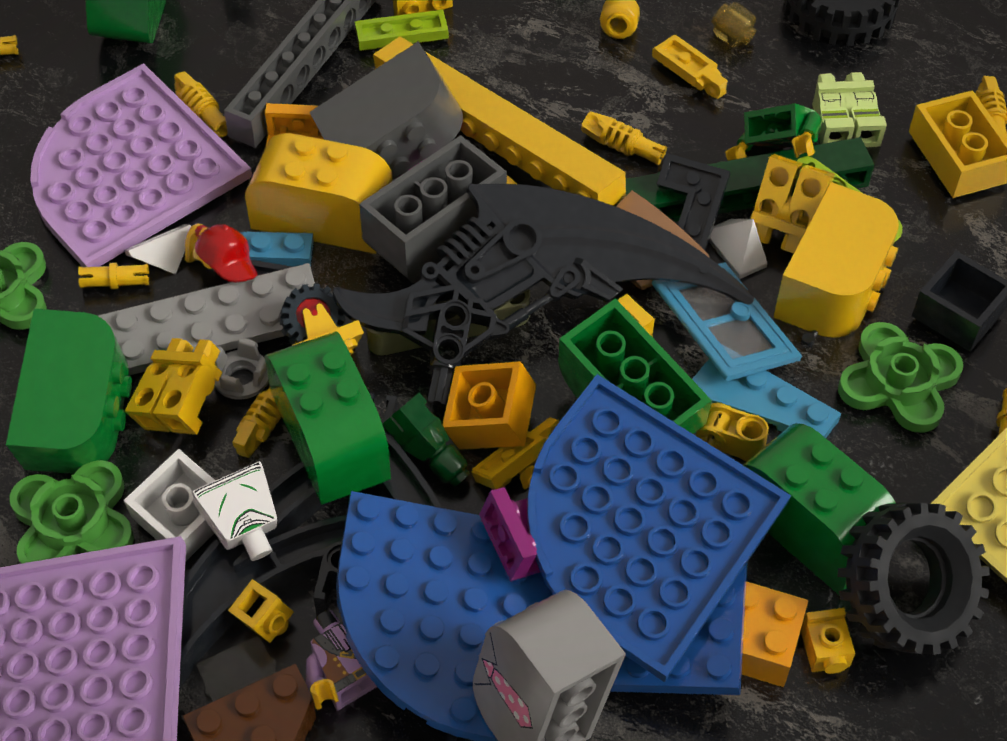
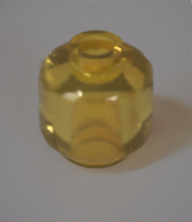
M733 2L730 5L724 3L711 21L714 24L713 33L730 47H737L742 42L747 45L757 32L754 28L756 16L738 2Z

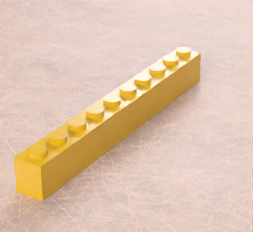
M401 36L373 54L375 69L413 44ZM426 52L462 109L463 123L460 131L464 135L475 139L489 151H494L505 158L510 164L518 166L529 173L534 179L540 180L553 189L585 196L612 206L626 197V178L623 170Z

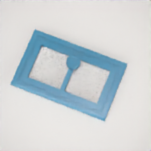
M726 262L718 264L745 287ZM652 281L653 287L726 381L801 360L802 355L755 298L750 305H747L705 287L676 281Z

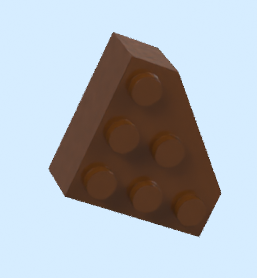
M294 664L185 714L183 718L192 741H305L308 731H311L316 719L312 695L297 665Z

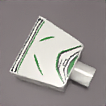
M260 461L192 491L194 505L227 550L244 544L251 561L261 559L273 551L265 533L276 528L277 515Z

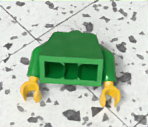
M796 103L744 112L745 132L737 141V146L726 150V158L728 161L746 158L745 152L750 151L754 145L773 148L793 147L796 158L806 152L808 156H812L815 154L813 143L818 141V133L822 127L821 116L816 110Z

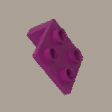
M505 487L490 491L479 516L510 581L540 573V570L535 560L537 556L536 543L532 535L528 533V498L513 501L510 499Z

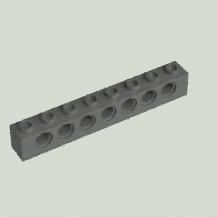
M317 0L224 110L228 136L256 148L268 133L265 118L266 103L292 104L355 27V21H359L376 0Z

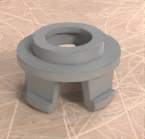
M240 338L238 350L227 354L223 348L217 347L220 353L215 365L223 373L219 381H215L214 387L223 396L231 399H247L256 396L267 386L269 378L266 361L259 354L258 344L255 341ZM245 369L251 371L254 377L250 383L242 385L238 378L231 377V375L237 370Z

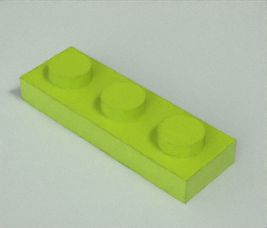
M443 9L355 21L359 50L383 48L400 36L410 43L449 39L448 26Z

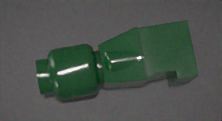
M418 393L382 425L402 447V450L423 462L429 458L428 466L443 483L449 482L455 487L470 474L466 469L467 460L454 445L445 444L450 439L439 417L430 412L425 406L427 401Z

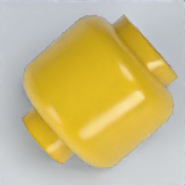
M606 0L600 15V26L604 33L615 39H624L631 36L637 28L640 17V9L635 0Z

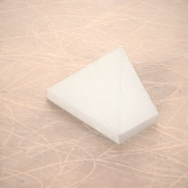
M729 219L713 227L709 243L739 279L767 267L768 263L754 219Z
M184 224L125 249V254L133 259L176 274L185 252V239L191 225Z

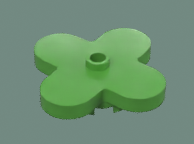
M18 242L9 245L4 250H0V322L12 329L23 330L30 328L34 308L47 309L43 294L33 286L46 269L43 252L33 243Z
M886 322L870 324L863 330L858 346L864 362L850 365L843 371L838 385L840 397L849 406L860 410L888 406L897 422L912 432L924 433L935 429L939 425L944 413V402L938 391L951 388L958 382L963 370L961 356L953 348L944 344L934 343L919 346L916 343L909 342L905 333L893 324Z
M97 460L80 467L74 475H71V479L57 481L47 475L35 474L23 478L13 487L9 498L12 510L20 521L31 526L17 545V557L20 564L133 545L134 534L129 520L121 513L112 509L124 492V481L116 465L108 461Z

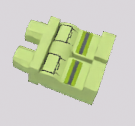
M862 72L850 73L846 75L845 81L836 82L835 77L831 73L820 74L812 103L813 109L821 116L822 121L821 131L818 133L820 144L858 138L862 131H870L873 135L872 137H861L865 147H881L887 124L884 116H880L873 80H865ZM830 132H839L842 135L841 138L836 140L829 138Z

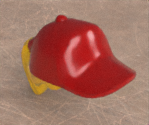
M197 223L190 227L185 239V261L187 263L201 261L206 268L213 269L220 277L230 282L248 281L258 276L250 260L249 243L239 231L226 224L213 225L208 228Z

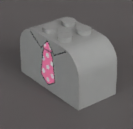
M562 590L540 602L530 605L525 610L506 620L495 623L487 630L473 677L474 696L486 724L498 741H586L592 736L626 653L580 596L572 591Z

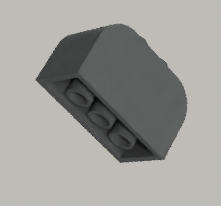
M416 42L310 111L324 140L359 146L375 152L389 165L392 171V179L404 174L410 168L450 143L459 133L463 123V113L460 105L419 42Z
M460 135L359 204L362 238L366 244L409 281L417 283L421 280L420 273L425 263L433 262L437 265L441 261L436 249L440 245L445 246L444 241L452 238V234L455 231H460L459 227L467 224V220L470 217L477 218V208L467 194L469 184H507V171Z

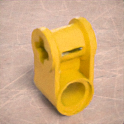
M712 403L706 425L699 429L695 436L721 452L748 461L766 446L769 427L767 422L758 415H752L731 408L723 403Z

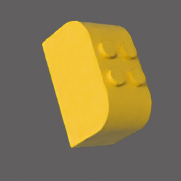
M292 133L275 135L267 143L245 192L250 229L265 232L313 233L314 242L376 254V251L366 244L362 238L359 204L393 181L392 171L381 156L363 147Z
M831 182L782 276L773 318L810 332L816 330L818 335L836 338L854 332L860 326L867 310L874 311L881 294L876 291L885 288L891 274V269L886 267L892 266L898 248L893 246L899 227L898 218L894 210L888 204L875 197Z

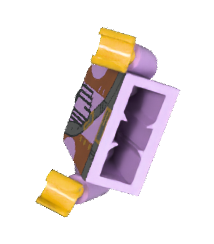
M327 610L319 614L313 621L320 635L313 638L310 642L312 654L306 659L305 683L312 695L317 710L322 709L321 703L324 700L331 699L338 711L377 686L365 673L347 642L343 621L340 622L332 610Z

